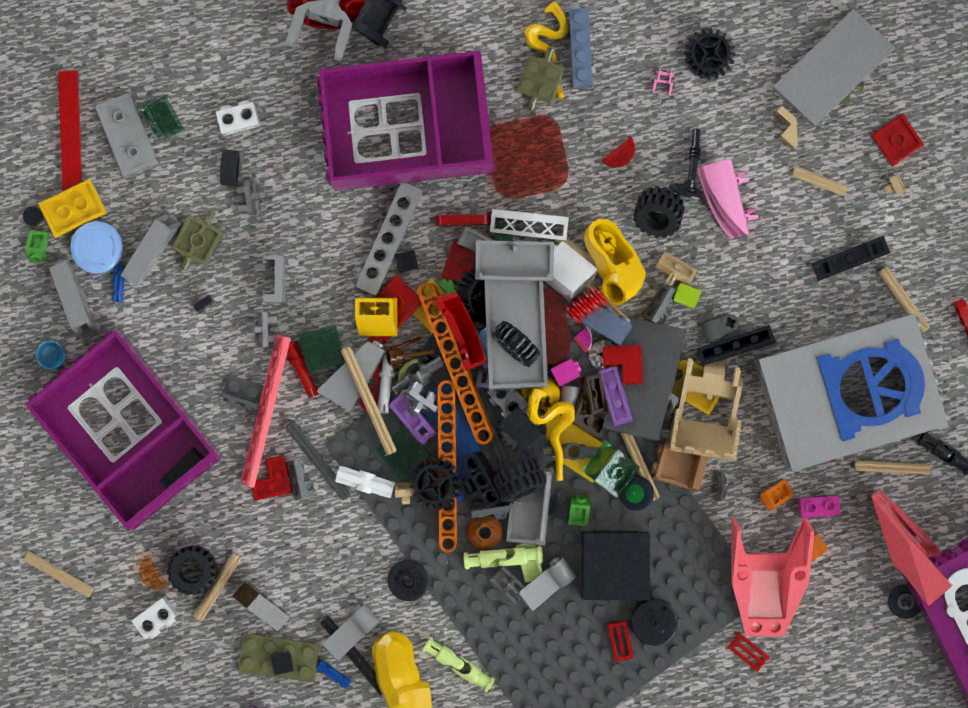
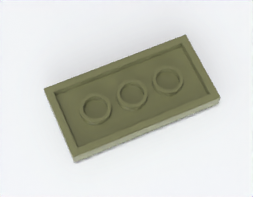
M244 633L238 671L314 683L320 644ZM291 652L294 671L274 675L271 655Z

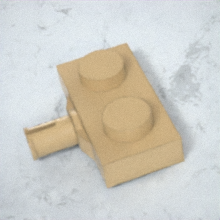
M664 251L656 265V268L669 275L666 279V283H669V285H673L675 279L689 286L697 272V269Z

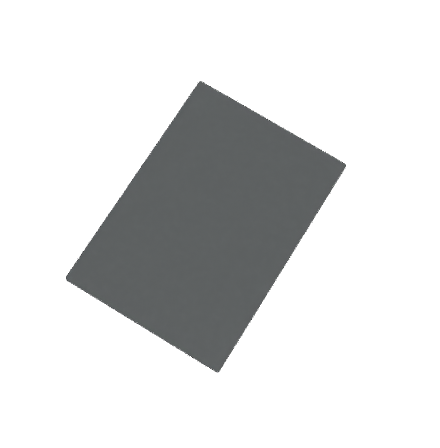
M544 292L545 322L548 321L553 330L550 332L551 337L549 339L561 355V358L558 359L560 361L558 365L572 359L573 362H578L582 370L579 372V377L562 386L583 388L581 377L596 374L600 370L590 363L589 352L585 353L573 339L576 334ZM444 366L435 371L430 377V382L423 387L421 392L438 387L442 381H452L447 367ZM548 366V367H547V376H550V377L553 378V376H552V374H551V372H550V367ZM461 376L459 383L465 387L468 380ZM478 387L497 432L498 420L503 410L500 406L495 408L488 400L491 397L487 393L489 389L485 392ZM517 388L516 390H517L518 393L522 396V394H521V389L518 390V388ZM501 391L498 395V398H504L506 396V391ZM395 393L390 396L389 404L398 397ZM390 406L389 414H382V412L380 414L395 445L396 452L390 455L386 454L368 412L325 444L339 466L356 471L375 474L376 477L395 483L411 482L410 478H416L412 472L414 470L419 471L417 468L418 464L423 465L424 460L430 463V458H435L436 462L438 460V445L435 437L432 436L428 439L429 442L423 446ZM421 409V410H420L421 413H422V414L427 418V420H428V417H427L426 412ZM539 410L542 413V415L546 413L542 410ZM475 412L473 419L476 422H481L477 412ZM597 413L596 415H598L602 419H605L606 414ZM424 427L420 429V432L423 434L427 431ZM604 429L601 438L597 439L614 450V452L593 483L565 464H563V481H556L555 469L553 466L549 467L553 468L550 496L558 500L559 510L554 515H548L545 546L536 545V548L538 546L542 548L543 562L540 563L542 572L550 566L549 562L558 556L566 560L577 577L566 586L559 588L532 612L522 599L515 605L490 581L503 566L489 568L478 566L470 567L469 569H465L464 552L474 554L486 550L517 548L516 545L521 544L506 541L509 512L507 519L498 520L503 532L500 542L494 548L483 550L475 547L468 538V526L474 519L472 518L470 501L482 500L480 494L459 502L457 501L458 542L454 551L446 553L439 546V510L436 509V506L434 510H430L429 505L425 508L422 507L423 501L420 503L416 502L419 498L418 495L410 496V504L402 505V497L396 498L395 485L391 498L358 490L408 560L418 562L425 568L429 577V590L486 669L495 678V681L515 708H614L740 616L731 582V547L689 490L652 479L660 498L652 501L647 508L640 511L630 510L622 504L619 497L621 484L627 478L639 475L619 432ZM482 430L480 433L481 438L488 440L485 431ZM633 436L652 478L651 467L657 460L658 455L655 454L657 446L653 440ZM478 443L481 452L486 456L493 471L500 469L490 443ZM502 445L510 466L530 459H536L539 466L544 468L552 461L556 463V458L553 456H544V450L533 458L531 455L526 456L525 454L511 452ZM432 468L433 471L436 472L438 475V469ZM426 472V474H425L424 477H423V481H422V485H423V486H425V485L427 484V481H428L427 476H426V475H428L427 472ZM434 481L433 485L429 488L438 487L439 481ZM447 482L444 489L449 491L450 483ZM425 492L430 498L439 500V497L434 492ZM491 492L493 498L497 497L494 492ZM582 494L590 497L588 526L568 524L571 495ZM449 503V507H448V508H445V509H446V510L452 509V508H453V504ZM445 519L443 521V526L446 529L453 528L452 520ZM482 527L479 535L486 539L491 535V531L488 527ZM581 531H649L650 599H661L667 602L674 609L678 620L677 630L668 642L658 646L647 645L641 642L633 633L631 627L632 613L636 606L645 600L581 599ZM446 538L443 540V545L446 548L453 547L452 539ZM521 565L504 566L524 586L530 583H525ZM626 620L634 658L615 662L607 624ZM621 625L619 627L622 636L625 656L629 655L624 633L623 625ZM612 627L618 657H622L616 627Z

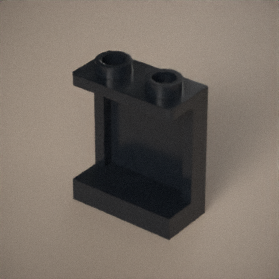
M366 0L352 28L372 43L386 48L389 41L383 35L397 9L406 11L407 7L402 4L403 0Z

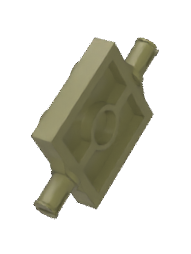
M547 47L544 58H538L533 55H528L516 91L526 94L530 98L527 107L530 111H535L537 101H545L550 104L554 102L565 67L557 65L552 61L555 51L553 48Z
M209 210L204 220L188 215L172 247L173 250L185 257L179 268L187 271L191 261L199 262L205 266L208 265L224 233L211 224L216 214L215 212Z

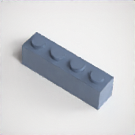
M589 8L569 9L572 89L592 88Z
M580 293L577 295L582 299L584 298ZM560 295L554 307L570 316L563 306L565 304L570 308V302ZM576 297L572 300L577 303ZM608 306L601 307L600 311L593 308L595 314L592 315L587 312V319L581 316V323L619 346H622L633 327L630 324V319L623 315H620V317L614 315V310Z

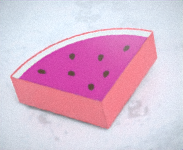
M586 326L573 338L585 353L591 349L593 342L591 331Z

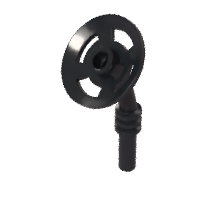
M695 128L693 129L692 147L689 149L690 166L688 178L684 183L669 184L668 188L674 190L679 195L691 199L705 200L706 196L695 187L696 183H694L697 164L701 155V148H699L701 130Z

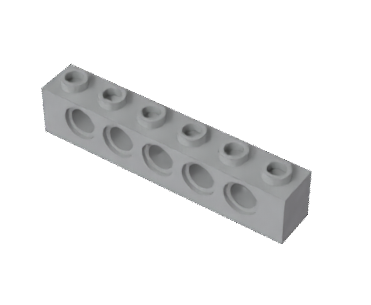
M407 183L395 186L393 195H395L393 202H388L385 209L387 213L385 220H380L377 230H379L377 238L373 237L370 243L371 252L369 255L366 254L362 261V265H364L362 272L358 271L354 279L356 288L374 296L379 294L421 199L423 190ZM405 198L408 200L409 204L406 208L398 206L400 199ZM393 216H399L401 222L399 225L393 226L390 224V219ZM386 233L392 234V242L384 243L382 240L383 235ZM377 251L385 252V258L382 261L375 259ZM370 268L377 270V276L373 279L367 276V271Z

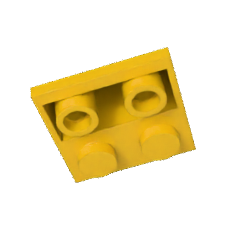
M355 298V320L359 336H397V298Z

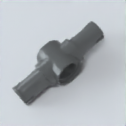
M438 355L426 364L414 363L410 365L406 370L405 377L391 385L392 390L398 396L402 389H408L412 382H418L425 387L430 382L432 374L446 365L445 362Z
M574 442L562 443L561 445L563 459L584 460L585 458L602 460V454H596V452H603V447H587L585 444ZM552 444L544 448L551 449L550 451L544 450V456H555ZM571 446H576L579 450L578 455L575 457L568 455V449Z

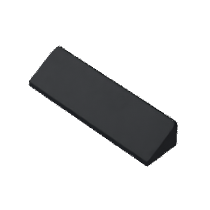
M770 325L699 347L697 348V355L702 366L774 344L776 340Z

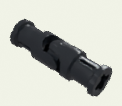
M929 432L921 434L916 443L918 446L922 445L930 450L932 455L938 456L940 460L949 466H955L963 472V475L966 476L968 474V459L962 456L961 452L950 445H944L941 439L937 440L929 435Z

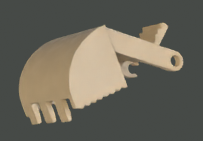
M688 358L678 408L671 419L668 448L671 451L735 461L742 421L737 420L735 423L743 385V378L740 377V367H735L732 382L724 381L726 359L703 366V377L691 375L693 359ZM687 392L707 395V401H711L713 396L733 400L728 426L681 419Z

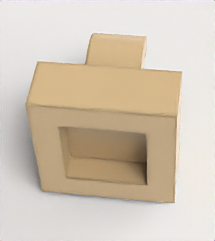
M899 174L889 178L892 184L884 187L886 194L895 191L898 196L907 192Z
M414 482L395 483L396 498L402 497V505L410 504V496L415 492V489H410V486L414 485Z

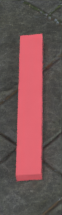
M276 335L245 461L241 483L248 487H255L291 338L284 335Z

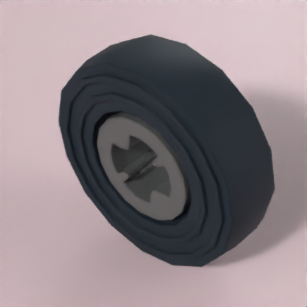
M907 584L898 585L892 589L888 597V605L894 615L899 618L909 619L919 614L920 610ZM903 597L910 598V600L908 601L910 602V604L908 606L901 605V603L903 602L901 601V599Z

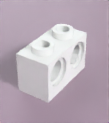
M246 100L239 102V106L231 107V105L220 107V111H216L220 131L223 136L260 127L253 102ZM250 110L252 116L247 120L243 119V112ZM227 115L233 116L231 124H224V118Z
M164 596L131 622L144 639L148 637L153 639L161 633L159 630L165 625L168 628L176 622L175 617L178 613ZM160 609L168 611V618L160 617ZM145 620L152 622V630H147L144 627Z

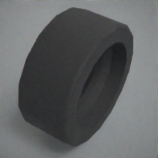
M224 149L222 152L220 163V185L237 186L240 165V153L238 150Z

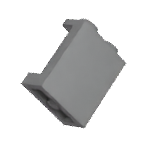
M268 252V255H263V260L275 262V294H263V302L266 304H286V258L280 252Z

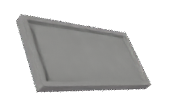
M853 9L773 86V90L815 127L895 49V46Z
M485 280L489 390L548 387L543 281ZM502 321L509 322L514 327H517L540 351L537 361L530 367L520 364L494 340L492 332Z

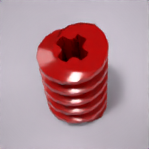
M597 285V290L589 288L590 294L584 291L583 299L576 296L577 303L570 300V308L565 304L563 305L573 321H577L580 324L582 322L581 316L587 319V312L592 315L595 314L593 308L601 310L600 303L607 306V300Z

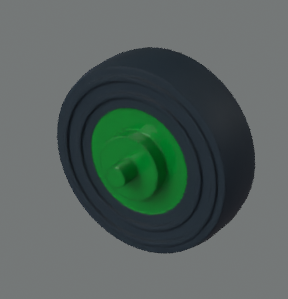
M632 476L621 484L619 497L626 508L640 511L647 508L653 501L654 489L646 478Z

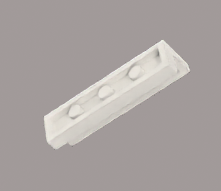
M492 209L490 232L566 240L569 217ZM495 217L504 218L508 225L503 229H495ZM507 218H508V219H514V220L510 223V222L507 220ZM517 220H523L527 227L522 231H516L512 224ZM526 221H534V222H532V223L529 225ZM536 222H542L547 229L542 233H535L531 226ZM545 223H553V224L548 227ZM555 224L564 225L563 236L554 235L550 228Z

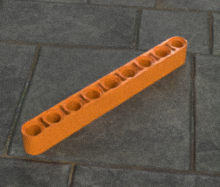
M423 283L418 288V295L475 440L479 444L490 443L494 439L495 433L478 389L475 386L470 370L466 371L462 364L464 359L459 353L458 344L445 316L442 315V310H439L436 315L431 312L436 296L440 295L439 290L433 283ZM427 286L432 289V294L429 297L424 294V289ZM440 322L446 324V331L443 333L438 330ZM447 340L453 342L454 346L451 351L445 348ZM454 358L460 360L461 365L458 369L452 365ZM461 376H465L468 380L465 387L459 383ZM468 394H472L475 397V402L472 405L466 401ZM475 412H479L482 415L481 422H476L473 419ZM482 430H486L489 433L488 440L481 438L480 433Z
M446 380L438 385V458H442L443 462L448 460L455 465L456 468L453 470L455 473L457 472L456 389L452 381ZM445 383L452 386V392L448 395L444 394L441 389ZM444 403L452 405L451 413L445 414L442 411ZM443 423H451L453 428L450 433H445L442 430ZM448 441L452 444L453 449L451 452H445L442 449L444 442ZM438 469L439 477L447 476L442 470ZM454 498L455 503L452 509L446 510L442 506V509L439 510V546L446 553L454 551L458 542L457 498ZM445 519L452 520L453 528L446 529L443 526V521ZM446 538L452 539L453 547L446 548L443 545V540Z

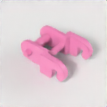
M659 68V71H656L658 77L657 80H654L652 92H655L656 84L661 82L669 85L668 95H671L673 86L671 77H674L672 70L670 73L661 71V68ZM660 75L669 77V80H661Z

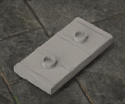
M131 93L94 106L122 178L158 165L157 158Z
M476 240L475 279L553 281L554 242Z
M540 467L546 483L537 491L510 502L507 542L545 546L553 468Z

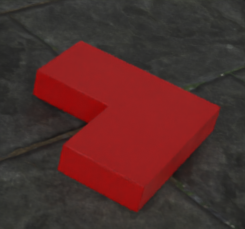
M603 346V367L622 366L623 385L643 384L642 346Z
M285 455L265 459L269 478L256 481L255 487H252L254 500L292 493Z

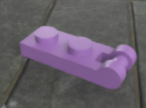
M399 395L389 404L390 408L423 446L429 442L428 439L432 436L435 437L438 431L421 411L415 416L409 415L407 410L411 401ZM422 427L427 430L424 434L420 432Z

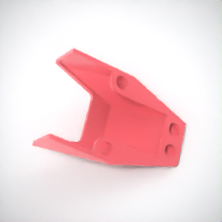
M879 489L871 497L890 557L893 560L892 564L897 570H901L926 604L930 606L953 586L928 559L932 556L935 558L941 555V550L898 505Z
M731 518V582L746 636L785 635L809 584L815 531L807 518H803L786 553H746L741 540V529L736 519Z

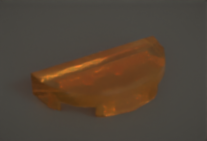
M148 554L142 560L139 568L142 582L154 590L168 588V583Z

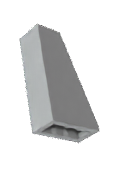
M169 214L154 220L120 275L125 278V282L132 286H138L144 281L182 226V223Z
M67 260L56 262L54 266L49 267L71 329L81 339L98 333L99 329L72 266Z
M376 340L373 342L367 341L354 354L367 384L387 351L383 349L384 345ZM346 363L317 391L349 411L354 409L360 398V393Z

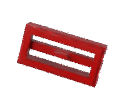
M626 620L608 623L607 626L615 662L633 659L634 656ZM621 625H623L624 633L629 655L625 656L622 636L619 627ZM612 627H616L622 657H618Z
M740 632L728 645L732 652L757 672L765 664V661L770 658ZM741 638L749 646L756 650L760 655L763 656L762 660L759 659L756 655H754L745 646H743L738 640ZM736 644L748 655H750L754 660L758 662L757 666L753 664L750 660H748L739 651H737L733 646Z

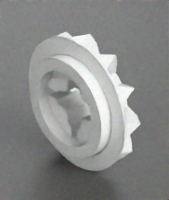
M602 340L591 346L589 360L596 369L603 370L613 367H603V357L598 355L603 352V346H615L612 342Z

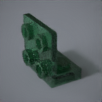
M166 95L151 104L145 101L141 102L143 105L141 111L145 118L152 122L150 127L158 138L161 137L167 140L185 130Z

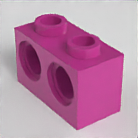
M572 359L550 369L558 387L579 377V372L582 371L578 362H573Z
M839 495L797 498L800 518L841 515Z

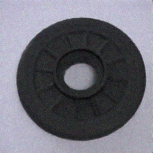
M399 561L389 571V589L400 600H418L428 589L429 577L427 571L416 561ZM404 576L412 577L413 584L410 586L406 585L403 581Z

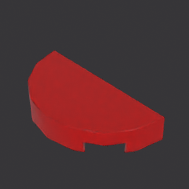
M632 137L628 138L606 156L602 162L612 168H620L627 165L635 153V143Z

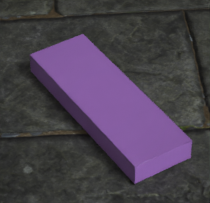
M617 366L598 371V373H601L603 389L614 426L633 421Z

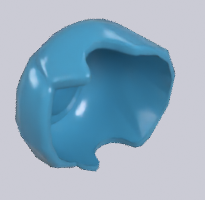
M53 340L42 342L38 345L35 352L36 361L47 370L58 369L63 365L66 358L63 347Z

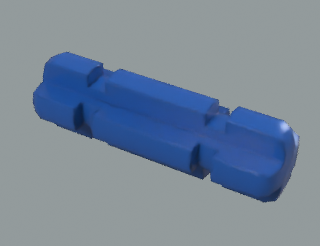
M116 265L114 267V293H112V301L123 302L124 294H122V291H124L125 278L120 275L125 269L124 265Z
M323 660L316 667L318 671L324 672L325 676L335 683H340V686L344 689H347L351 683V679L346 676L343 677L342 673L332 666L329 667Z

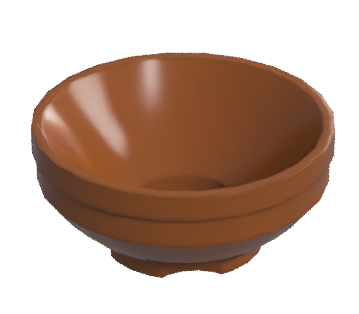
M491 515L483 518L475 517L468 526V538L479 549L494 548L502 538V526ZM482 527H488L491 531V535L486 539L479 535Z

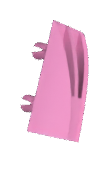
M731 159L697 168L708 204L723 231L732 239L749 235L746 221L758 219V215H750V213L757 211V209L743 210L737 185L749 181V178H740L747 174V171L735 173Z

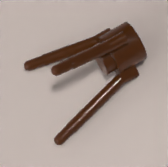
M418 336L399 345L390 346V350L386 351V358L389 365L403 367L406 364L402 362L405 361V358L434 354L435 350L405 354L403 350H400V348L421 340V337Z

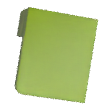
M680 282L672 301L694 309L702 291Z

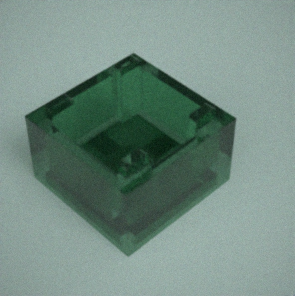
M337 325L299 335L308 372L346 363L341 353L343 345Z
M406 426L391 437L396 452L387 455L383 445L376 450L378 455L400 480L430 456V453Z
M605 440L582 472L618 498L640 466Z

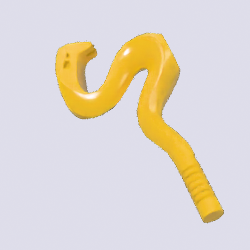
M556 2L549 4L544 13L550 12L555 16L560 26L558 31L551 30L542 24H532L524 30L528 46L546 54L547 47L550 46L537 38L539 35L551 39H560L569 32L568 20ZM554 51L552 61L557 63V57ZM559 85L556 93L557 99L565 97L561 85Z
M533 388L527 407L530 421L535 425H541L549 422L556 415L562 414L560 420L551 430L550 442L556 457L555 480L563 481V450L559 442V436L574 421V406L567 401L557 402L543 416H539L538 405L540 399L548 394L541 389Z

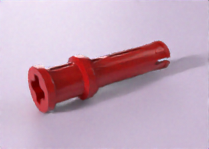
M298 341L289 344L287 352L290 359L289 364L294 366L309 399L313 397V394L315 396L320 393L317 392L318 390L304 363L305 355L301 354L297 345Z

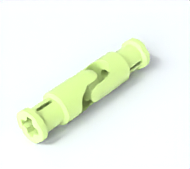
M541 546L532 549L521 547L486 550L474 554L464 552L465 569L478 566L489 568L524 565L527 562H543Z
M433 637L429 638L422 649V652H428L442 665L451 666L453 672L471 684L475 683L483 688L485 693L488 692L495 681L494 677L490 678L482 672V669L460 656L457 657L447 646H442L435 642ZM465 662L470 667V671L468 674H462L459 672L460 669L463 668Z

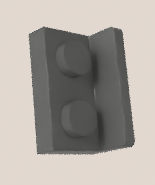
M228 374L223 393L220 396L224 397L225 402L235 405L237 401L243 403V408L253 410L254 407L259 408L264 385Z

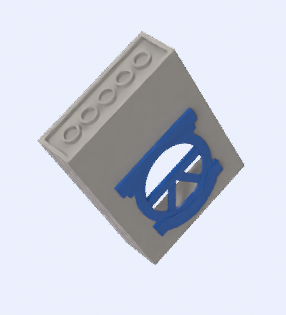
M915 313L754 360L786 471L793 472L948 426L949 414L943 408L942 402H944L942 392L938 391L936 385L938 378L936 373L932 372V358L926 352L925 346H927L925 336L921 335L919 329L921 328V322L919 317L915 316ZM882 357L887 359L888 362L873 377L868 358ZM858 360L861 361L877 417L860 416L852 412L842 400L840 394L842 376L848 367ZM894 366H897L905 380V391L900 392L876 385ZM879 395L899 399L900 403L892 411L885 414Z

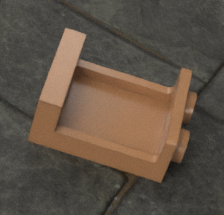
M666 440L658 444L655 453L658 455L657 460L651 467L652 479L693 492L699 491L708 457L671 451L668 448L669 441Z

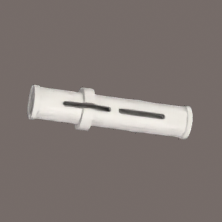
M384 355L382 372L379 373L381 381L378 409L382 414H389L391 384L394 373L393 366L388 364L386 355Z

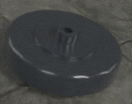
M661 599L643 601L636 606L632 613L631 627L633 633L641 642L647 645H662L668 642L677 630L678 620L674 609Z

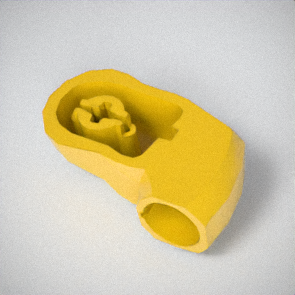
M608 219L593 221L585 231L584 242L595 262L599 275L603 279L602 293L613 305L620 306L635 296L640 290L646 278V271L635 250L623 237L615 223Z
M396 631L381 634L374 641L372 657L375 664L376 680L387 708H432L429 682L420 680L419 671L414 662V649L410 638Z

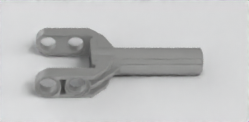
M317 0L296 7L285 45L293 47L297 43L305 16L335 27L341 26L334 52V60L341 62L351 33L352 23L346 13L341 10L339 6L340 0Z

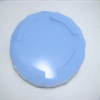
M92 221L85 223L76 230L71 239L70 251L78 267L86 272L101 274L109 272L118 265L123 256L124 244L117 229L105 222Z

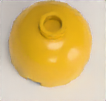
M547 376L548 387L538 388L548 394L540 399L538 409L547 412L560 399V390L556 385V381L550 376ZM533 388L521 389L524 399L529 398Z

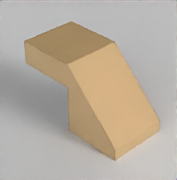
M781 106L775 115L789 127L779 139L794 150L798 146L797 119Z

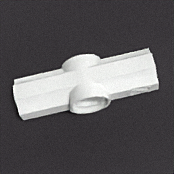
M344 466L339 467L335 482L355 487L354 489L370 494L375 493L387 498H391L395 482L376 477L375 474L362 470L356 471Z

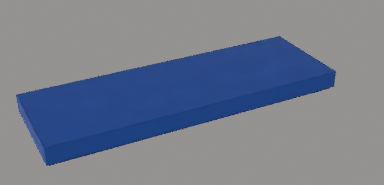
M448 383L443 384L442 392L447 395L450 394L452 386ZM438 387L426 390L438 396ZM426 391L421 392L420 395L424 397ZM456 392L457 472L459 471L460 473L457 479H463L469 476L464 467V459L475 451L481 452L478 442L475 440ZM437 397V400H436V402H435V404H434V405H436L437 407H438V397ZM444 403L442 411L445 414L451 413L452 405ZM437 408L436 412L430 410L426 414L429 422L438 431ZM443 423L442 430L445 433L452 431L451 423ZM437 434V435L435 436V439H436V442H437V445H438V434ZM446 441L442 444V449L445 452H451L453 446L450 442ZM472 457V462L478 465V461ZM481 475L482 480L487 482V477ZM463 490L457 491V493L460 495L457 498V501L459 502L465 500V493L463 492Z

